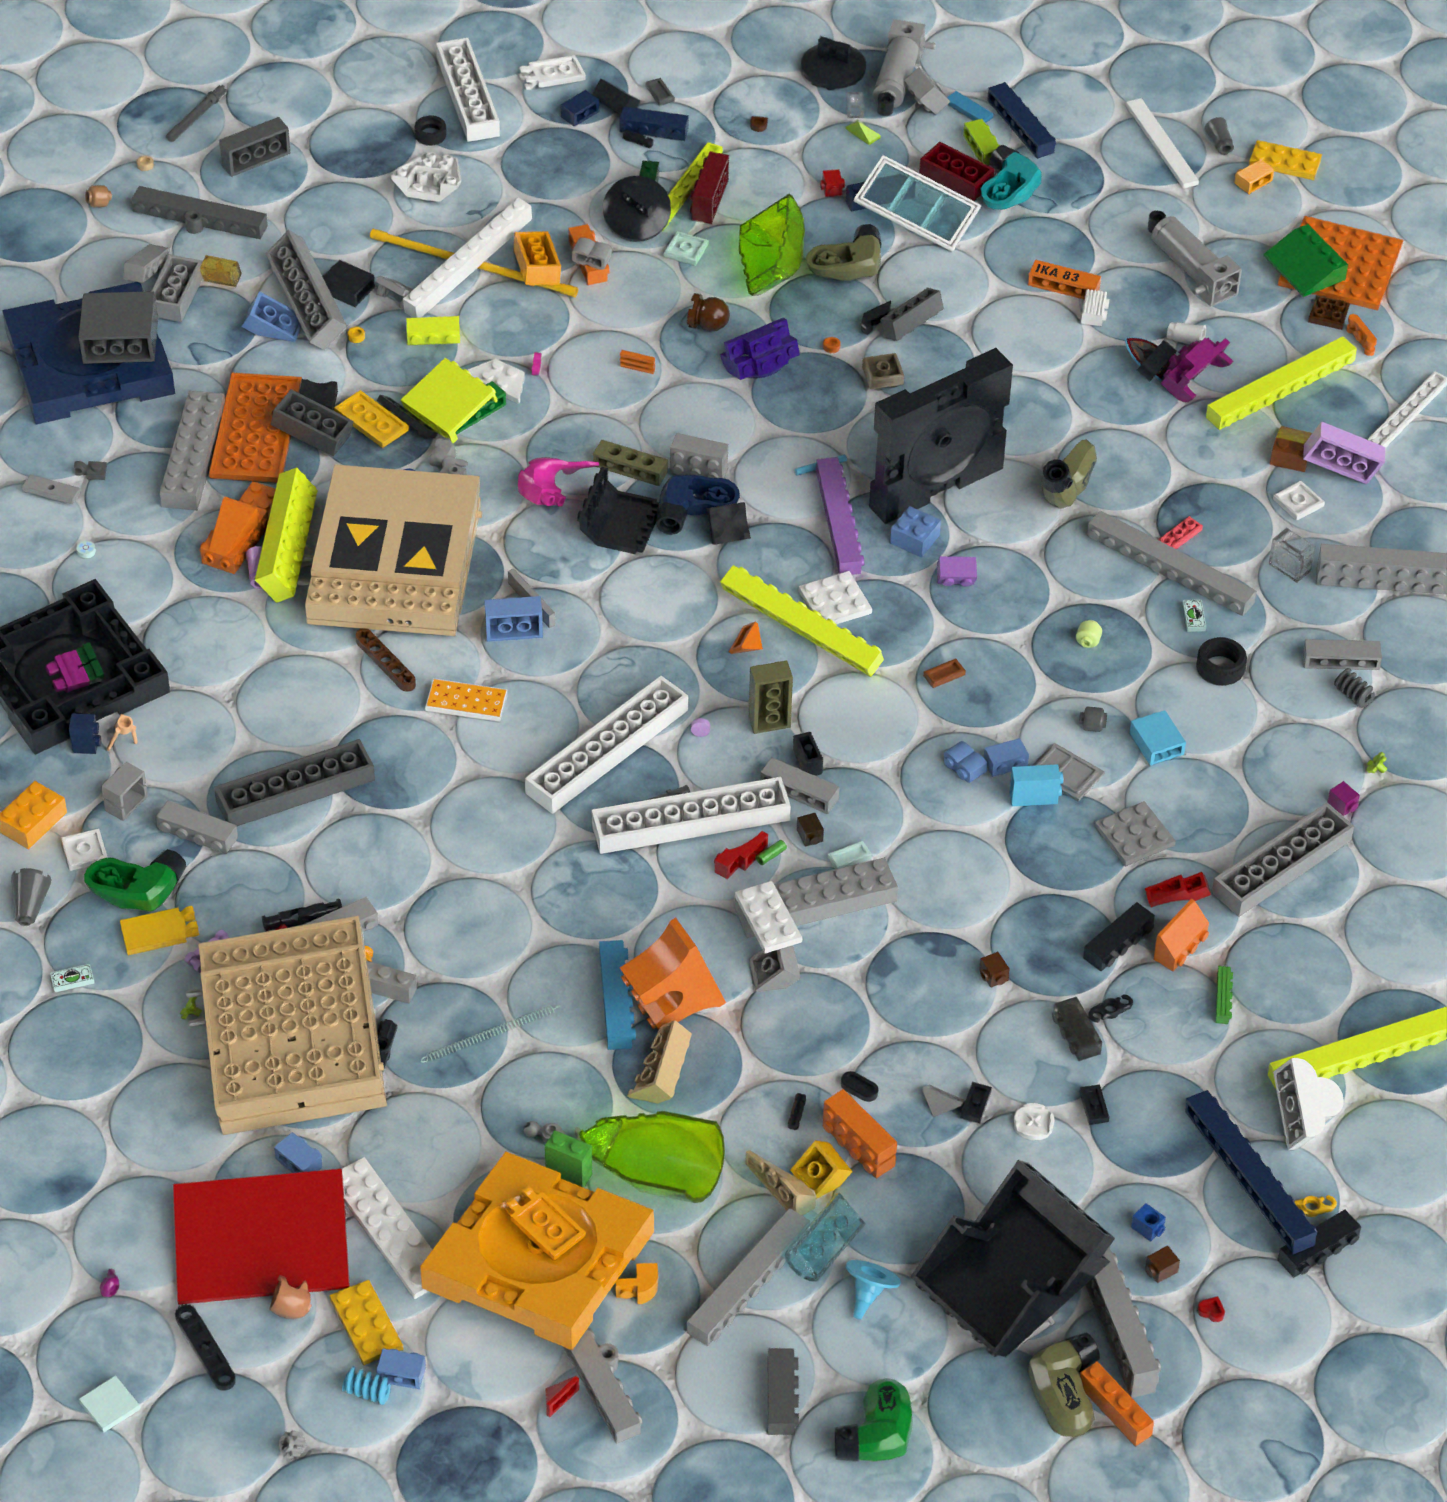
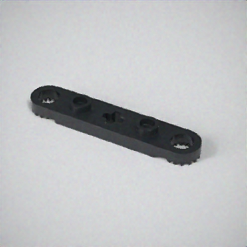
M182 1304L175 1310L176 1322L216 1388L223 1391L231 1389L236 1383V1377L227 1359L201 1316H199L196 1308L191 1306V1304ZM184 1312L192 1314L190 1318H181V1314ZM202 1345L209 1346V1349L205 1350V1348H202ZM229 1376L230 1380L222 1383L219 1381V1378Z

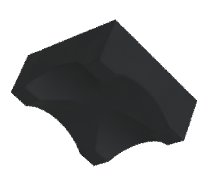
M302 379L300 394L334 411L338 394L337 382L316 383Z
M745 502L707 508L713 545L751 538Z

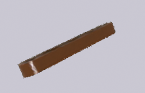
M359 629L356 632L357 645L402 691L410 692L414 690L416 678L407 667L369 629ZM372 647H379V648H380V649L377 650V651H372V650H370V648H372ZM382 658H389V659H391V660L388 661V662H382V661H381ZM400 669L401 672L393 673L392 670Z

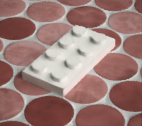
M772 881L735 892V898L764 953L802 942V936Z

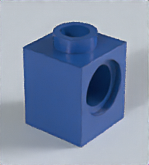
M1145 1203L1133 1215L1131 1228L1151 1242L1156 1236L1160 1237L1165 1231L1166 1217Z

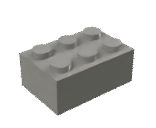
M676 433L670 447V473L725 478L728 470V444Z

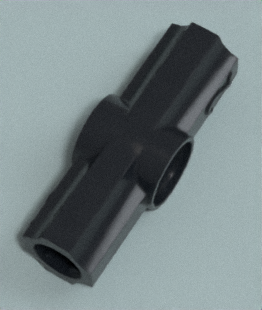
M388 1019L380 1021L377 1030L379 1049H382L379 1050L381 1062L384 1064V1069L387 1060L390 1058V1050L398 1028L397 1024Z

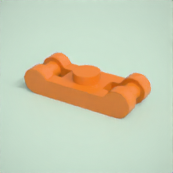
M1349 315L1347 332L1353 334L1355 339L1360 342L1365 349L1364 353L1366 355H1374V346L1377 343L1376 337L1358 315Z

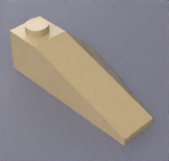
M746 1151L745 1164L786 1211L791 1208L803 1216L815 1209L816 1194L812 1188H808L804 1182L754 1152Z

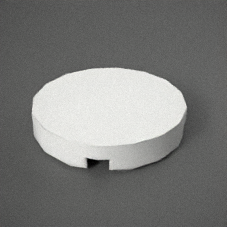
M1027 1103L1022 1108L1016 1110L1013 1118L1014 1129L1025 1139L1032 1141L1047 1138L1053 1131L1055 1124L1054 1115L1044 1105Z

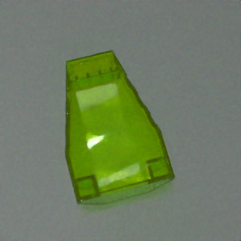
M790 193L740 225L739 254L742 256L741 263L745 268L743 272L747 276L745 281L748 294L751 296L762 295L792 277L800 268L804 253L805 226L801 210Z

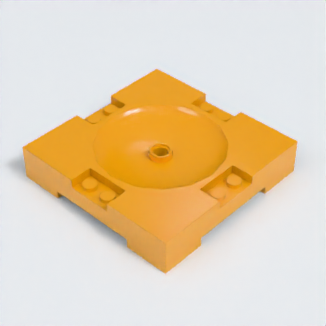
M505 1151L474 1193V1200L457 1223L453 1222L421 1264L422 1289L456 1303L465 1300L534 1329V1335L573 1350L592 1323L594 1312L630 1260L634 1261L654 1233V1210L600 1188H597L595 1192L561 1179L560 1172ZM527 1185L537 1195L541 1192L546 1194L586 1232L582 1240L554 1261L511 1221V1215L505 1210L507 1207L505 1202L510 1198H514L521 1207L526 1204L521 1199L523 1195L521 1190Z

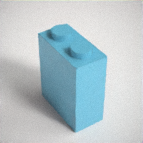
M1165 710L1131 721L1129 734L1149 765L1184 755L1186 741Z
M1058 764L1012 767L1009 790L1012 807L1058 804V798L1062 796L1061 784H1063V772H1059Z

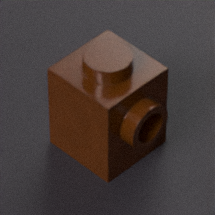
M999 952L980 958L979 971L984 981H987L991 988L1002 985L1009 980L1010 968Z
M1167 1245L1147 1256L1146 1273L1159 1283L1178 1273L1180 1259Z

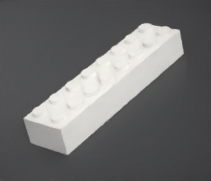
M462 38L436 43L437 60L467 142L500 136L499 119L469 39Z

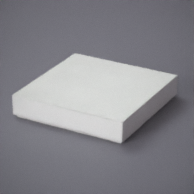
M1302 481L1273 496V500L1296 521L1322 508L1325 503Z
M99 829L61 837L70 871L89 867L100 859L108 858Z

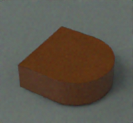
M751 117L750 127L753 131L762 132L767 129V117Z

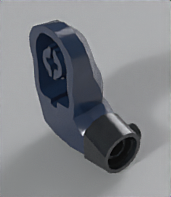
M700 475L672 476L664 484L660 494L659 506L657 508V528L665 534H677L681 532L687 514L691 516L707 514V508L738 503L740 498L739 489L735 483L725 478H710Z

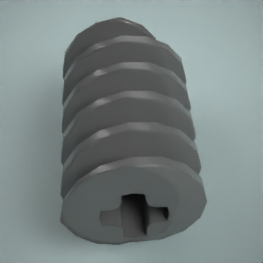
M1347 668L1338 675L1334 685L1343 694L1347 695L1349 699H1352L1354 703L1358 704L1359 707L1364 708L1375 697V693H1371L1373 686H1367L1368 683L1366 681L1362 682V677H1357V673H1351L1352 670Z

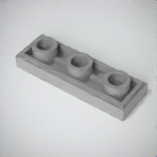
M31 474L22 486L25 492L73 504L80 494L79 487Z

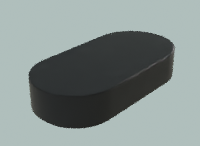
M853 1071L842 1075L841 1087L845 1091L866 1102L874 1101L878 1097V1086L871 1080Z

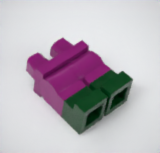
M90 642L78 649L55 656L54 661L48 663L45 667L49 676L58 673L60 677L52 682L56 692L66 690L68 693L72 690L103 681L104 672L98 659H96Z

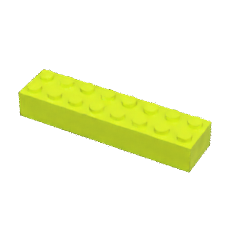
M297 467L279 474L255 576V581L276 603L295 595L318 492L317 488Z

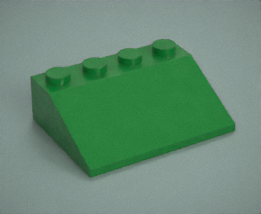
M1309 224L1294 229L1264 253V257L1303 297L1346 280L1348 264Z

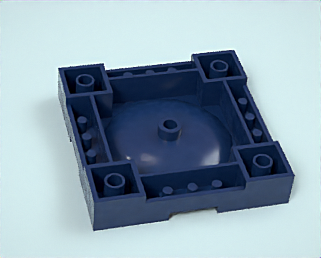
M132 282L90 291L89 293L144 291L140 282ZM83 298L56 304L54 299L2 310L5 331L18 365L36 425L69 418L72 411L139 397L142 402L174 395L173 373L158 334L156 338L155 361L83 364L79 343Z

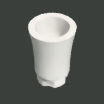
M1171 322L1168 326L1167 339H1172L1176 342L1190 345L1197 340L1202 341L1206 336V325Z

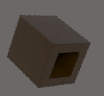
M815 812L797 817V832L805 847L823 842L824 828Z

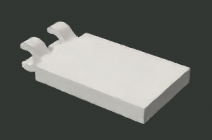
M575 55L529 62L528 66L519 67L521 74H519L520 79L527 82V84H524L526 90H531L536 85L542 88L586 80V74Z

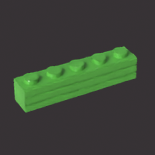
M1218 966L1216 1023L1228 1024L1229 1019L1232 1018V1012H1230L1232 1002H1230V999H1232L1233 992H1230V989L1233 987V982H1231L1233 972H1231V967Z

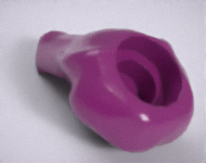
M108 1269L107 1277L104 1278L100 1285L103 1297H111L119 1289V1279L114 1269Z

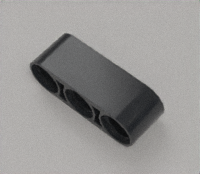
M1164 339L1139 366L1137 371L1150 382L1177 350Z

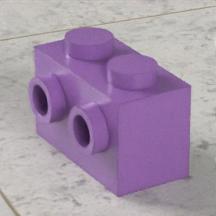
M939 557L937 562L938 584H943L944 586H952L954 584L971 586L975 584L977 579L976 557Z

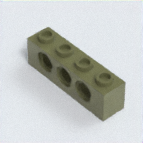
M602 439L593 452V462H599V466H596L597 468L606 467L610 472L656 486H660L668 473V459Z

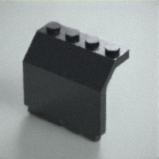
M601 467L599 473H596L594 476L593 486L589 487L588 498L584 499L583 510L579 511L577 521L580 522V530L597 546L631 554L643 553L656 524L659 502L655 498L619 491L608 481V468Z

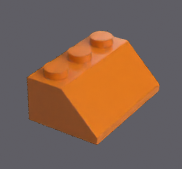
M1190 899L1157 935L1153 960L1171 971H1174L1178 966H1182L1187 956L1193 954L1201 941L1204 942L1209 935V922L1195 900Z

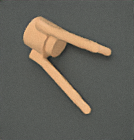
M121 714L114 725V728H116L115 733L107 746V751L113 746L118 734L125 735L131 732L134 744L138 743L136 726L133 725V720L129 716Z

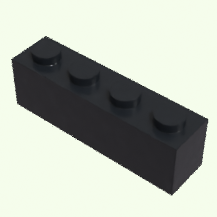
M1136 902L1085 945L1083 959L1099 971L1110 967L1115 959L1123 956L1129 947L1133 944L1136 945L1143 935L1149 934L1153 930L1155 915Z
M1345 1209L1315 1227L1317 1230L1315 1246L1296 1254H1292L1286 1245L1280 1248L1278 1261L1293 1278L1299 1274L1307 1273L1314 1265L1322 1264L1327 1257L1332 1254H1338L1345 1246L1353 1245L1359 1240L1361 1226Z

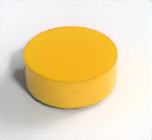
M361 327L350 328L347 332L348 340L352 343L362 342L365 339L364 329Z

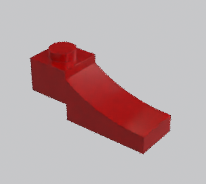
M761 831L747 843L730 850L726 848L722 853L717 854L714 859L715 873L728 879L738 868L746 871L756 860V855L768 847V834Z
M1203 872L1183 878L1181 874L1145 888L1151 908L1180 900L1193 899L1197 901L1211 895L1208 881Z

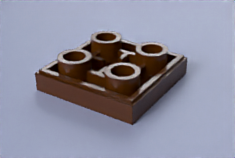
M1316 295L1308 322L1342 330L1350 303Z

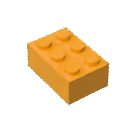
M34 781L0 813V833L23 847L30 849L67 813L65 798Z

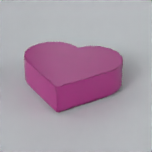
M534 352L532 375L536 376L539 375L542 354L539 352Z

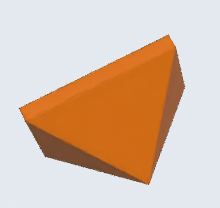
M756 621L742 627L729 650L730 654L763 649L759 626Z

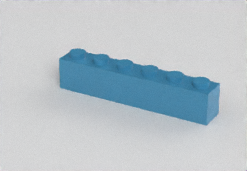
M623 940L599 941L608 1050L631 1049L632 1040H636L635 1028H631V1024H634V1012H630V1008H633L632 996H628V992H631V985L628 987L621 979L623 973L620 969L625 964V960H628V948H624Z

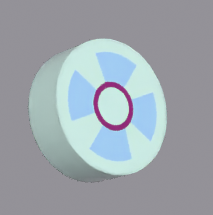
M82 541L77 545V554L81 558H91L96 553L95 545L91 541Z

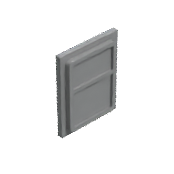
M1056 743L1032 765L1058 764L1059 772H1063L1062 793L1078 802L1105 774V771Z

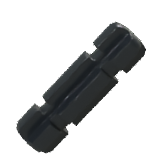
M625 130L622 134L623 139L628 141L630 139L631 142L641 146L644 144V147L651 148L654 144L652 138H646V136L635 132L632 133L630 130Z
M801 1093L795 1095V1102L793 1103L788 1121L789 1129L797 1130L799 1128V1122L801 1121L806 1103V1095Z

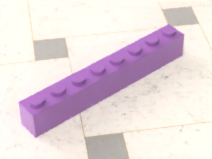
M838 457L816 459V474L838 573L850 571L852 575L861 574V566H864V556L860 555L861 543L857 542L858 530L854 529L855 517L851 516L852 504L848 503L849 491L845 490L846 478L842 477L843 465L839 464Z

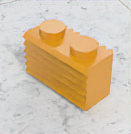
M1262 159L1255 163L1251 162L1248 167L1239 169L1236 172L1234 184L1250 194L1260 187L1262 188V186L1267 185V183L1272 182L1274 169L1262 161Z

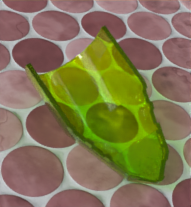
M657 1111L656 1114L650 1115L639 1113L638 1116L633 1117L621 1115L600 1118L595 1121L596 1124L585 1131L582 1129L579 1132L581 1141L592 1146V1161L640 1192L691 1203L703 1202L713 1192L723 1169L725 1155L724 1136L717 1121Z

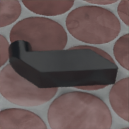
M891 300L863 314L861 330L866 335L873 331V326L881 323V318L890 313Z

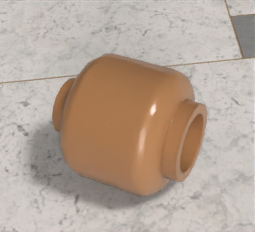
M92 185L86 190L85 199L91 207H106L112 199V194L105 185Z

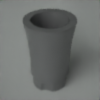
M1216 117L1208 121L1204 130L1211 138L1215 148L1221 155H1227L1229 152H1232L1234 145L1226 120L1222 117Z

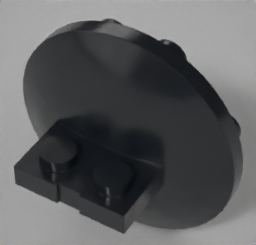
M820 36L818 45L811 47L803 54L801 71L812 85L835 90L856 85L865 75L866 60L863 54L850 44Z
M630 176L617 181L607 191L603 201V216L607 226L615 235L628 241H645L657 236L666 227L671 215V203L665 189L655 180L644 176Z

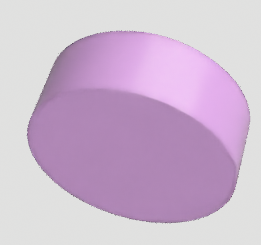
M703 718L695 719L691 724V732L698 737L707 736L710 733L709 721Z

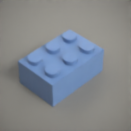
M541 596L484 600L487 642L543 638Z

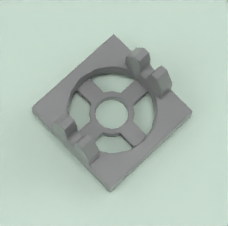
M378 276L376 280L380 284L377 290V295L386 297L389 291L392 290L404 298L413 290L390 278ZM402 298L400 307L404 309Z

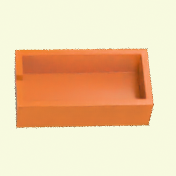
M844 1089L824 1101V1130L829 1134L831 1133L836 1138L838 1144L845 1147L850 1152L851 1157L863 1165L867 1173H871L877 1179L895 1167L897 1141Z

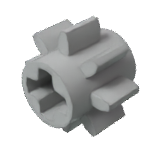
M292 1430L291 1432H284L278 1445L280 1452H285V1458L293 1459L294 1457H300V1454L304 1452L306 1441L305 1437H300L299 1431Z

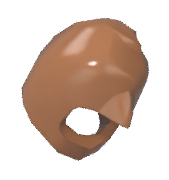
M279 1275L277 1279L279 1282L271 1300L270 1311L286 1319L302 1318L309 1312L312 1306L310 1304L311 1294L308 1292L306 1281L299 1287L293 1288L288 1285L286 1277Z

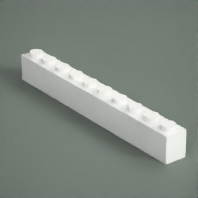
M520 198L513 201L403 298L404 313L412 318L424 316L512 238L515 232L520 231L532 220L531 205Z

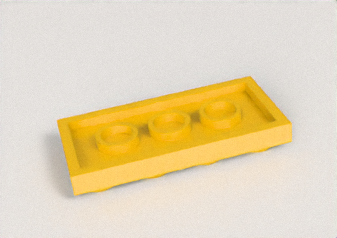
M1257 140L1249 164L1262 159V161L1274 169V172L1314 180L1322 154Z
M361 390L334 407L335 412L353 420V427L381 448H384L409 431L408 424Z
M370 1280L330 1295V1301L363 1366L379 1360L382 1349L403 1350V1344Z

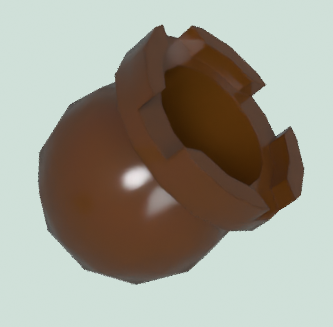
M693 294L691 301H694L693 308L688 310L687 316L688 327L696 329L700 325L707 331H718L728 324L730 312L724 300L717 297L703 299L702 294Z

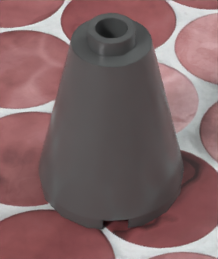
M22 868L19 873H16V870L12 873L11 881L15 920L22 926H29L35 922L51 885L52 879L50 875L47 874L46 877L42 875L43 871L37 869Z

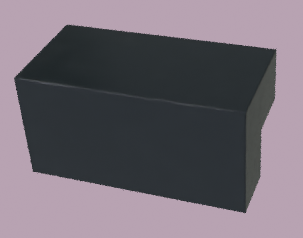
M601 78L592 94L599 99V102L619 114L622 113L624 106L638 108L641 102L638 98Z

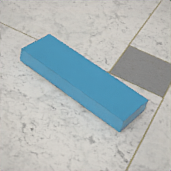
M957 91L947 97L951 101L947 105L972 120L983 119L987 123L993 118L994 113Z

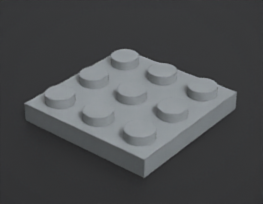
M1145 801L1098 820L1094 826L1125 867L1175 846L1176 842Z

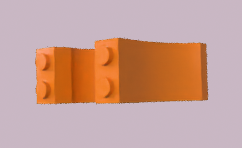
M677 918L669 921L662 935L649 948L620 967L623 973L621 979L627 987L631 985L633 988L631 993L636 1001H639L637 1007L643 1015L647 1013L649 1018L646 1020L652 1029L657 1028L659 1031L660 1027L674 1020L679 1022L698 1011L712 1007H721L726 1003L697 946Z

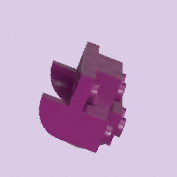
M1204 338L1202 341L1192 342L1188 347L1184 345L1178 352L1179 355L1174 354L1168 361L1170 364L1166 368L1167 371L1163 375L1165 378L1161 384L1179 401L1190 402L1197 396L1187 385L1191 379L1197 377L1210 364L1217 367H1227L1234 362L1224 353L1230 342L1225 338L1221 342L1217 341L1214 343L1211 339Z

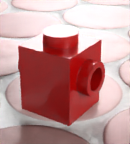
M839 169L823 171L820 187L821 190H824L825 197L842 195V188H845V180L841 178Z

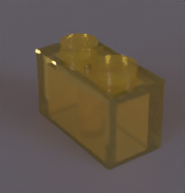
M205 255L200 267L204 281L232 287L237 286L242 275L238 261Z

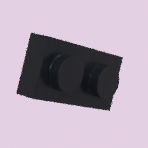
M972 1082L960 1118L980 1123L991 1095L992 1087Z
M1100 1084L1080 1087L1079 1093L1088 1124L1109 1122L1110 1117Z

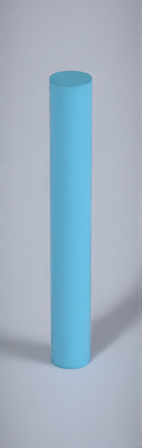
M845 454L837 456L839 463L847 461ZM816 463L796 468L795 474L798 476L815 471Z

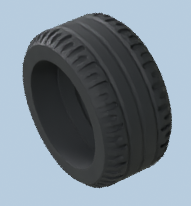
M1225 637L1211 638L1204 642L1198 650L1197 671L1209 683L1222 686L1234 684L1245 673L1247 654L1243 646L1233 639ZM1217 656L1226 657L1235 664L1219 666L1212 663L1209 659Z

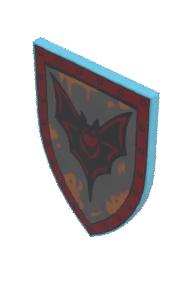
M1136 337L1125 338L1127 349L1139 366L1158 347V345L1146 339ZM1169 362L1155 375V378L1159 381L1164 377L1163 375L1167 371L1166 368L1169 366Z

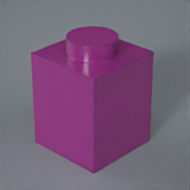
M1343 781L1330 789L1327 803L1342 816H1345L1358 808L1360 795Z

